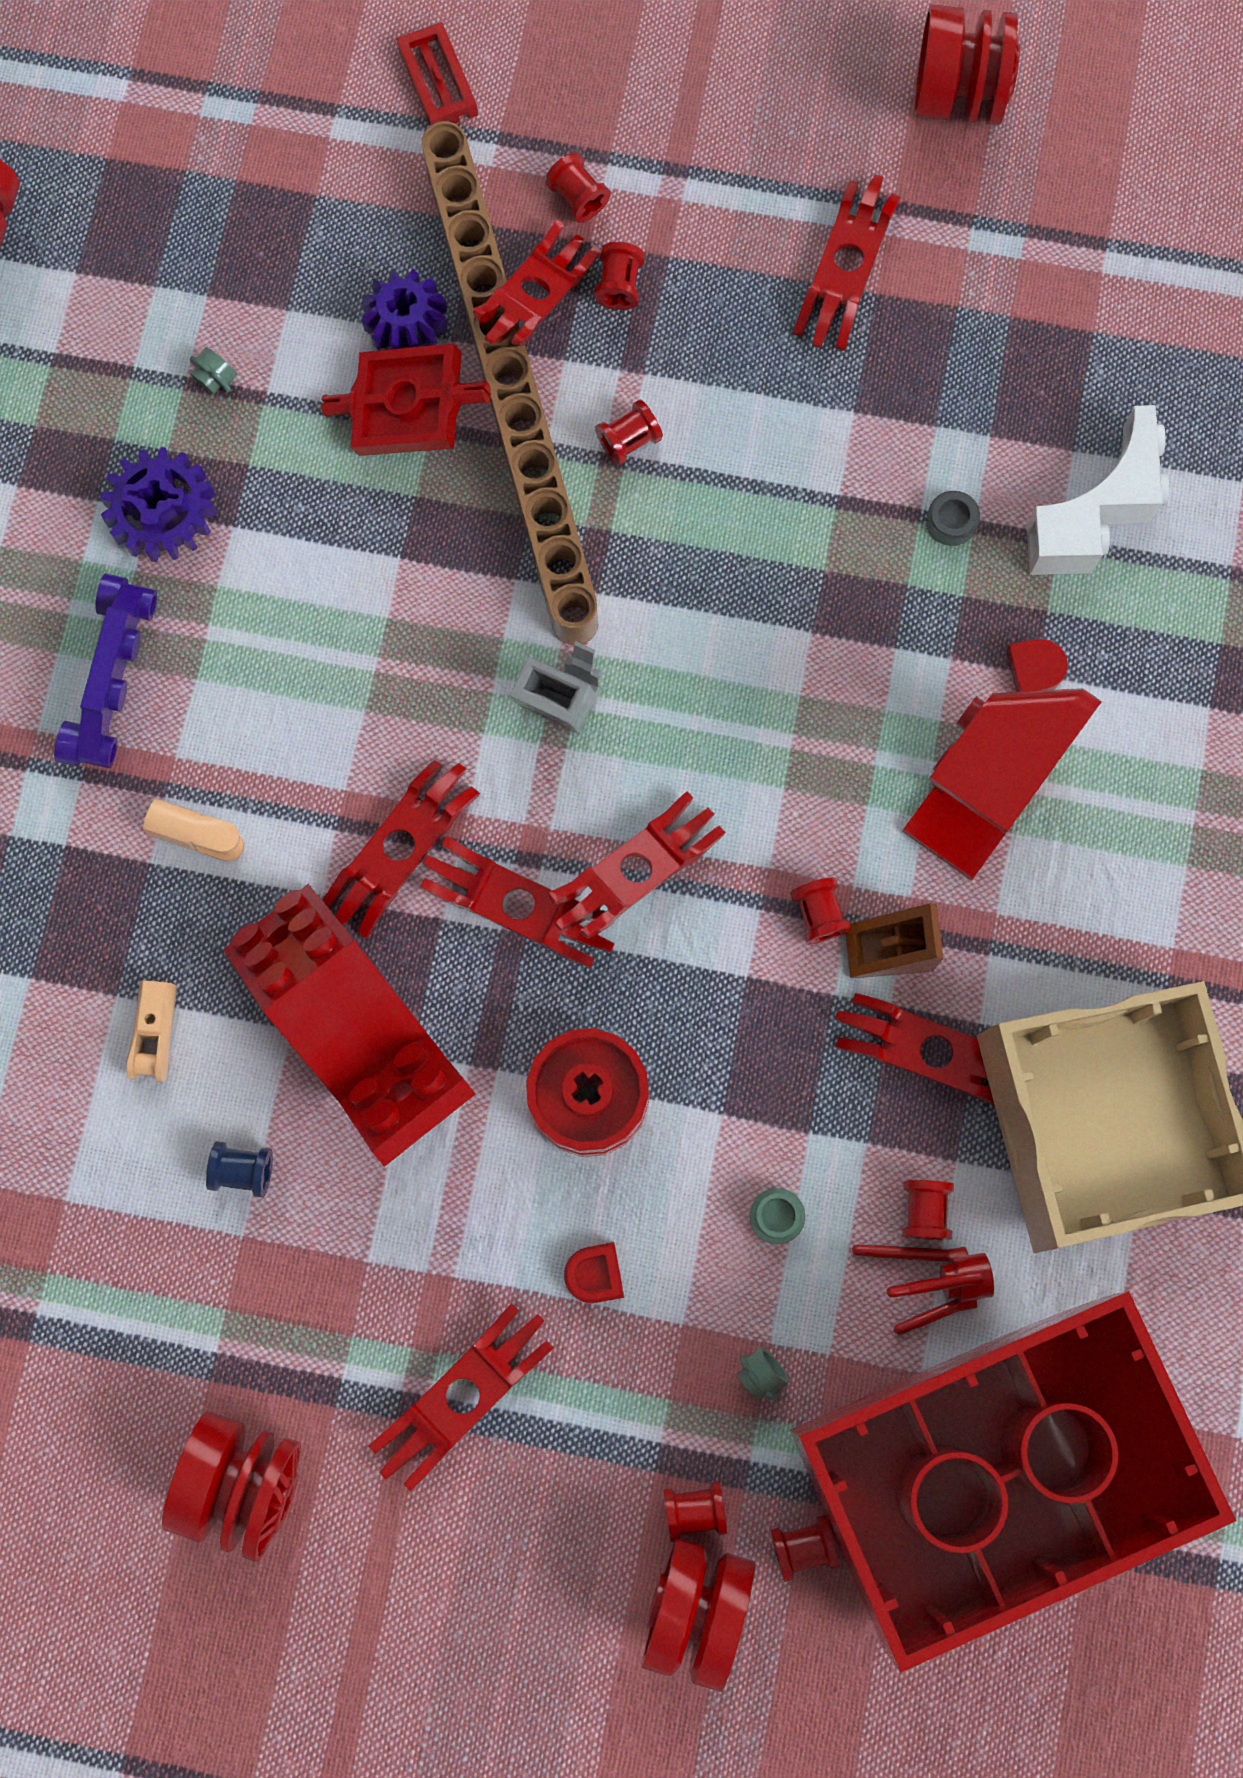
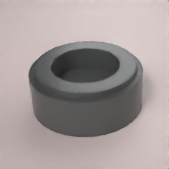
M946 491L941 493L932 501L926 516L928 532L937 542L943 545L958 546L964 544L976 532L980 521V510L976 501L964 492Z

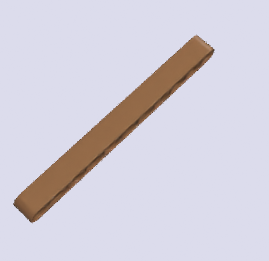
M437 122L430 125L422 137V150L427 176L483 379L488 381L490 385L491 395L488 396L491 398V408L549 618L556 637L563 643L574 645L575 641L584 644L594 637L598 629L597 599L525 345L511 344L513 336L520 330L519 322L509 337L498 344L491 345L484 340L485 335L494 327L506 309L500 306L492 321L488 323H480L473 314V310L476 307L486 303L498 287L501 288L507 282L485 201L463 129L452 122ZM444 153L454 154L449 158L438 157L439 155H442ZM459 196L467 197V199L462 202L450 201L451 199ZM470 240H476L480 242L479 245H476L474 247L461 246L463 243ZM480 285L493 286L492 290L479 293L474 291ZM513 374L520 377L513 384L505 385L498 382L505 375ZM519 420H527L534 424L525 431H516L510 428L513 423ZM532 466H539L547 470L539 478L531 479L522 474ZM544 513H554L561 518L556 524L551 526H543L535 521L539 515ZM557 560H567L574 564V567L565 574H556L548 569L552 562ZM571 607L582 608L588 613L584 620L576 623L565 621L561 617L562 613Z

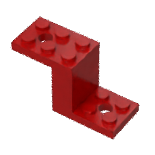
M309 883L300 890H293L285 894L276 903L271 913L258 923H251L241 928L233 936L231 943L223 949L262 1011L340 1103L371 1152L384 1167L476 1095Z

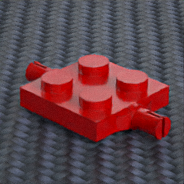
M454 343L359 352L357 377L350 393L323 395L321 400L324 403H321V409L325 417L350 414L353 423L350 448L359 456L454 449L456 417L461 405L488 404L491 399L488 396L491 395V390L486 380L472 383L460 382L462 352Z

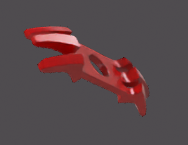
M875 174L860 201L856 216L849 213L859 182L850 181L844 192L835 224L810 288H808L793 331V335L802 337L818 297L824 299L812 346L821 348L839 305L846 306L836 349L845 351L863 291L882 240H884L890 221L901 197L892 193L881 210L878 223L871 221L883 182V176ZM844 247L854 248L861 253L863 263L856 270H842L834 262L835 253Z
M557 219L541 243L535 246L532 254L501 288L498 287L486 303L473 310L474 316L480 323H488L492 321L500 306L506 309L494 327L487 333L484 340L491 345L502 342L511 335L514 327L521 320L525 324L513 336L511 344L525 345L536 328L571 288L575 289L599 257L601 249L594 245L576 267L568 272L566 269L584 239L577 234L553 259L548 258L547 255L565 225ZM532 281L540 284L546 290L548 297L536 299L529 296L523 290L521 283Z
M436 760L431 762L409 784L403 798L356 858L339 873L323 899V902L330 910L355 878L360 880L354 883L335 916L343 927L364 901L375 891L379 895L374 897L358 930V933L367 939L382 913L397 897L399 889L442 834L448 832L462 811L480 795L471 786L453 799L444 808L443 814L438 812L439 807L449 792L467 770L460 763L451 768L425 793V798L421 800L419 796L443 767ZM397 831L410 834L415 842L413 853L407 859L401 861L390 859L384 852L386 838Z
M686 791L668 810L650 821L647 827L594 867H588L573 881L551 891L548 896L553 904H560L581 896L587 887L592 890L579 904L555 922L558 929L563 931L596 915L598 910L605 904L608 910L588 923L580 931V934L585 938H591L612 926L619 916L685 866L692 865L726 833L719 825L684 852L682 851V848L712 819L714 813L708 807L679 829L667 834L665 831L693 801L692 795ZM628 857H639L645 860L650 867V877L643 882L628 880L621 872V862Z
M448 836L445 837L442 846L478 870L476 875L426 855L423 861L425 866L467 892L464 896L424 878L420 888L459 909H465L546 947L558 956L591 968L595 959L559 941L560 935L576 943L611 953L615 943L598 934L588 939L580 934L583 926L578 924L560 931L555 925L559 918L579 904L580 901L572 899L564 903L553 904L548 896L553 890L496 864L492 859L473 852ZM516 889L525 890L534 898L533 911L523 919H513L503 910L505 896ZM599 909L596 915L587 920L593 921L605 911Z
M858 993L854 994L851 1003L892 1019L891 1023L888 1024L887 1021L861 1014L837 1011L834 1020L883 1041V1045L881 1048L877 1044L839 1037L835 1048L863 1055L886 1065L896 1066L962 1091L967 1096L995 1106L990 1087L980 1086L982 1080H988L977 1038L909 1013L895 1004ZM930 1037H941L951 1046V1060L942 1068L928 1066L921 1057V1045Z
M511 1303L472 1347L414 1405L368 1446L376 1454L411 1424L417 1428L413 1435L379 1472L385 1480L430 1442L435 1449L404 1482V1485L411 1492L441 1461L448 1451L554 1348L546 1340L514 1370L508 1364L544 1323L543 1318L539 1314L495 1351L491 1344L519 1312ZM458 1379L472 1381L479 1390V1402L471 1412H455L447 1403V1390Z

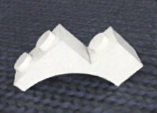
M1155 405L1134 406L1123 427V444L1118 465L1104 481L1075 499L1054 505L1036 506L1027 525L1030 575L1092 574L1102 556L1107 555L1109 551L1110 532L1108 524L1151 523L1161 506L1167 503L1169 497V478L1167 473H1161L1159 456L1163 455L1165 449V428L1163 424H1157Z

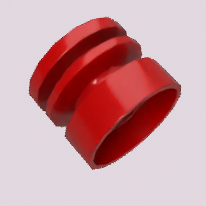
M930 4L926 16L919 58L914 117L947 120L952 112L956 97L965 98L966 122H976L981 101L987 100L986 124L1000 125L1002 123L1006 106L1014 92L1019 66L1020 44L1017 35V13L1003 12L997 34L993 36L991 35L992 12L991 10H983L973 34L965 33V15L962 7Z
M210 1411L205 1412L191 1432L173 1474L163 1508V1530L196 1542H201L213 1528L217 1519L221 1520L220 1549L228 1553L233 1551L245 1531L242 1556L257 1562L261 1560L272 1538L281 1529L291 1506L298 1481L297 1468L301 1454V1442L290 1438L283 1439L272 1457L275 1441L274 1433L262 1431L247 1453L243 1451L245 1440L244 1423Z

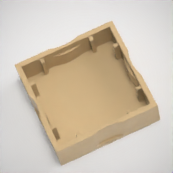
M1204 981L1134 995L1119 1003L1103 1008H1071L998 1023L976 1035L1033 1253L1243 1206V1118L1230 1092L1227 1079L1226 1056Z

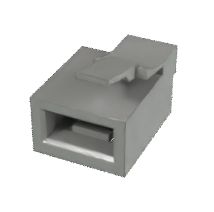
M575 641L573 658L567 655L564 662L565 673L528 656L510 696L522 708L533 713L535 712L544 718L547 717L548 720H553L555 723H559L561 726H565L567 729L580 734L602 690L599 685L601 671L594 668L595 650Z

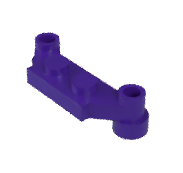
M107 573L102 576L97 591L95 609L97 614L103 615L105 618L80 705L82 710L80 724L69 721L62 723L55 743L54 759L56 762L77 767L81 762L109 769L112 767L117 752L118 740L116 737L108 736L109 725L113 711L120 712L123 708L127 694V681L122 680L127 661H135L141 640V633L136 630L140 619L151 621L157 604V590L128 584V579L125 577Z

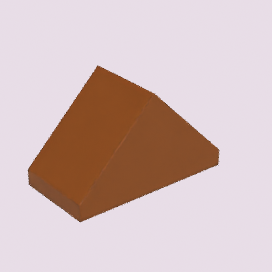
M929 903L850 923L852 931L845 934L850 978L933 972L943 960L937 904Z

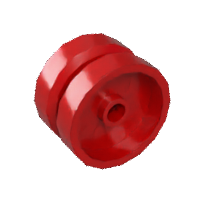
M597 1028L570 1030L550 1040L533 1059L526 1080L527 1105L541 1134L559 1150L580 1157L605 1156L627 1145L642 1127L649 1106L647 1071L636 1050L618 1035ZM585 1086H594L597 1088L599 1099L592 1105L589 1104L587 1099L581 1103L578 1098L579 1091Z
M675 1538L665 1573H660L646 1624L649 1633L644 1650L642 1668L666 1676L673 1675L681 1665L689 1641L694 1643L689 1667L693 1684L722 1692L731 1672L751 1596L756 1563L750 1559L725 1553L718 1559L708 1587L703 1585L708 1561L704 1546Z

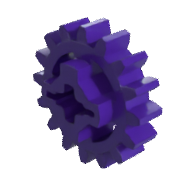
M165 447L160 448L155 459H150L144 449L139 450V463L135 465L123 458L120 463L125 472L121 477L115 474H108L106 477L114 489L113 492L100 493L101 501L106 508H109L101 513V516L107 527L112 528L110 534L118 545L126 543L125 547L134 557H137L145 548L151 562H157L160 552L167 550L173 560L178 559V547L183 544L192 551L196 550L197 545L193 536L196 533L209 536L211 532L203 519L217 515L216 508L209 501L216 496L210 481H205L207 476L199 464L191 467L189 458L183 452L172 461ZM178 479L190 488L191 494H186L183 488H177L174 480ZM127 515H131L135 521H140L143 530L140 531L134 528L128 522Z

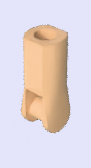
M156 798L147 811L143 830L148 836L190 850L196 849L200 853L226 862L236 860L244 851V842L239 835L238 829L228 821L206 815L202 816L201 813Z
M140 981L134 1030L127 1059L128 1079L136 1080L139 1075L155 1076L157 1082H165L169 1070L170 1041L177 985L168 982ZM144 1039L158 1040L156 1054L143 1053Z

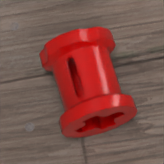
M572 152L560 158L550 168L546 175L545 185L552 192L560 193L571 207V216L580 223L596 216L608 203L611 192L604 183H597L584 168L585 160L577 152Z
M618 241L604 244L600 250V260L603 263L601 283L594 290L596 302L603 307L613 310L633 309L639 303L636 282L638 269H641L644 265L645 253L641 248L627 242Z
M641 399L633 403L631 411L609 424L601 422L595 426V431L602 447L617 466L626 462V455L649 441L656 444L663 437L656 417L648 405Z
M835 877L815 880L790 891L792 901L799 903L808 931L804 935L808 945L825 942L852 931L850 922L843 918L834 891L838 888Z
M932 1180L904 1181L903 1190L909 1192L908 1226L902 1228V1237L926 1240H952L953 1231L947 1228L948 1194L954 1192V1183Z
M720 1481L712 1482L710 1488L706 1490L675 1494L672 1488L663 1490L671 1542H674L675 1538H680L684 1534L716 1530L719 1535L728 1534Z
M826 1515L817 1517L816 1524L793 1531L782 1532L779 1527L770 1530L784 1582L793 1580L794 1573L821 1565H828L831 1569L840 1567L834 1538Z

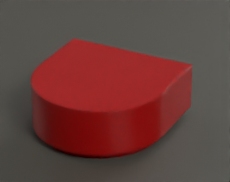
M1033 639L1009 644L1006 650L1017 692L1054 690L1066 675L1068 667L1066 655L1060 646L1050 640Z
M614 1242L582 1248L569 1258L564 1270V1280L567 1289L576 1299L594 1304L625 1298Z

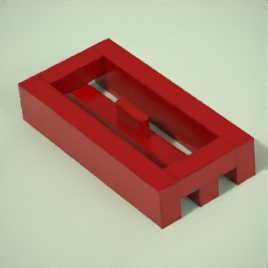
M442 22L396 38L399 53L429 125L448 120L456 124L460 122L459 116L465 114L468 115L469 119L478 116L476 101ZM437 41L461 101L453 103L428 42ZM418 46L443 107L435 108L411 48Z

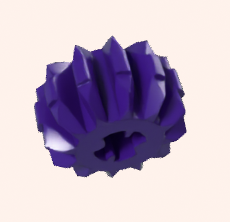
M413 268L405 279H400L399 274L393 269L389 274L390 282L383 283L373 279V284L371 285L373 294L363 295L361 304L365 314H363L361 321L364 331L372 334L371 340L377 350L388 346L389 349L419 347L422 344L425 346L437 345L436 334L446 333L447 320L444 316L447 311V303L442 294H437V285L432 278L420 282L419 274ZM410 312L406 316H399L402 313Z

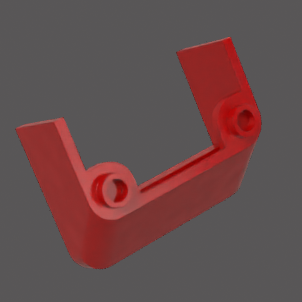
M1083 688L992 693L986 702L976 696L956 724L964 730L955 744H951L933 768L934 772L930 776L929 781L935 784L934 788L903 828L902 832L972 881L1102 701Z

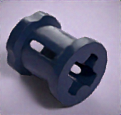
M215 1141L210 1151L206 1170L207 1190L218 1191L222 1186L252 1191L254 1197L264 1198L272 1173V1149L261 1148L259 1153L230 1149L227 1148L225 1142Z

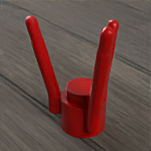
M859 1244L852 1247L853 1254L857 1256L948 1262V1264L940 1266V1277L895 1285L887 1289V1295L891 1298L943 1290L946 1299L955 1298L950 1302L895 1325L894 1332L898 1335L916 1328L918 1329L959 1311L977 1309V1300L991 1298L994 1295L993 1273L985 1253L968 1255L966 1247L931 1249Z

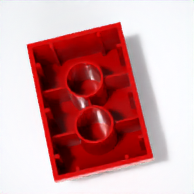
M1129 1291L1082 1304L1020 1328L790 1429L882 1647L901 1673L1236 1522L1234 1514Z

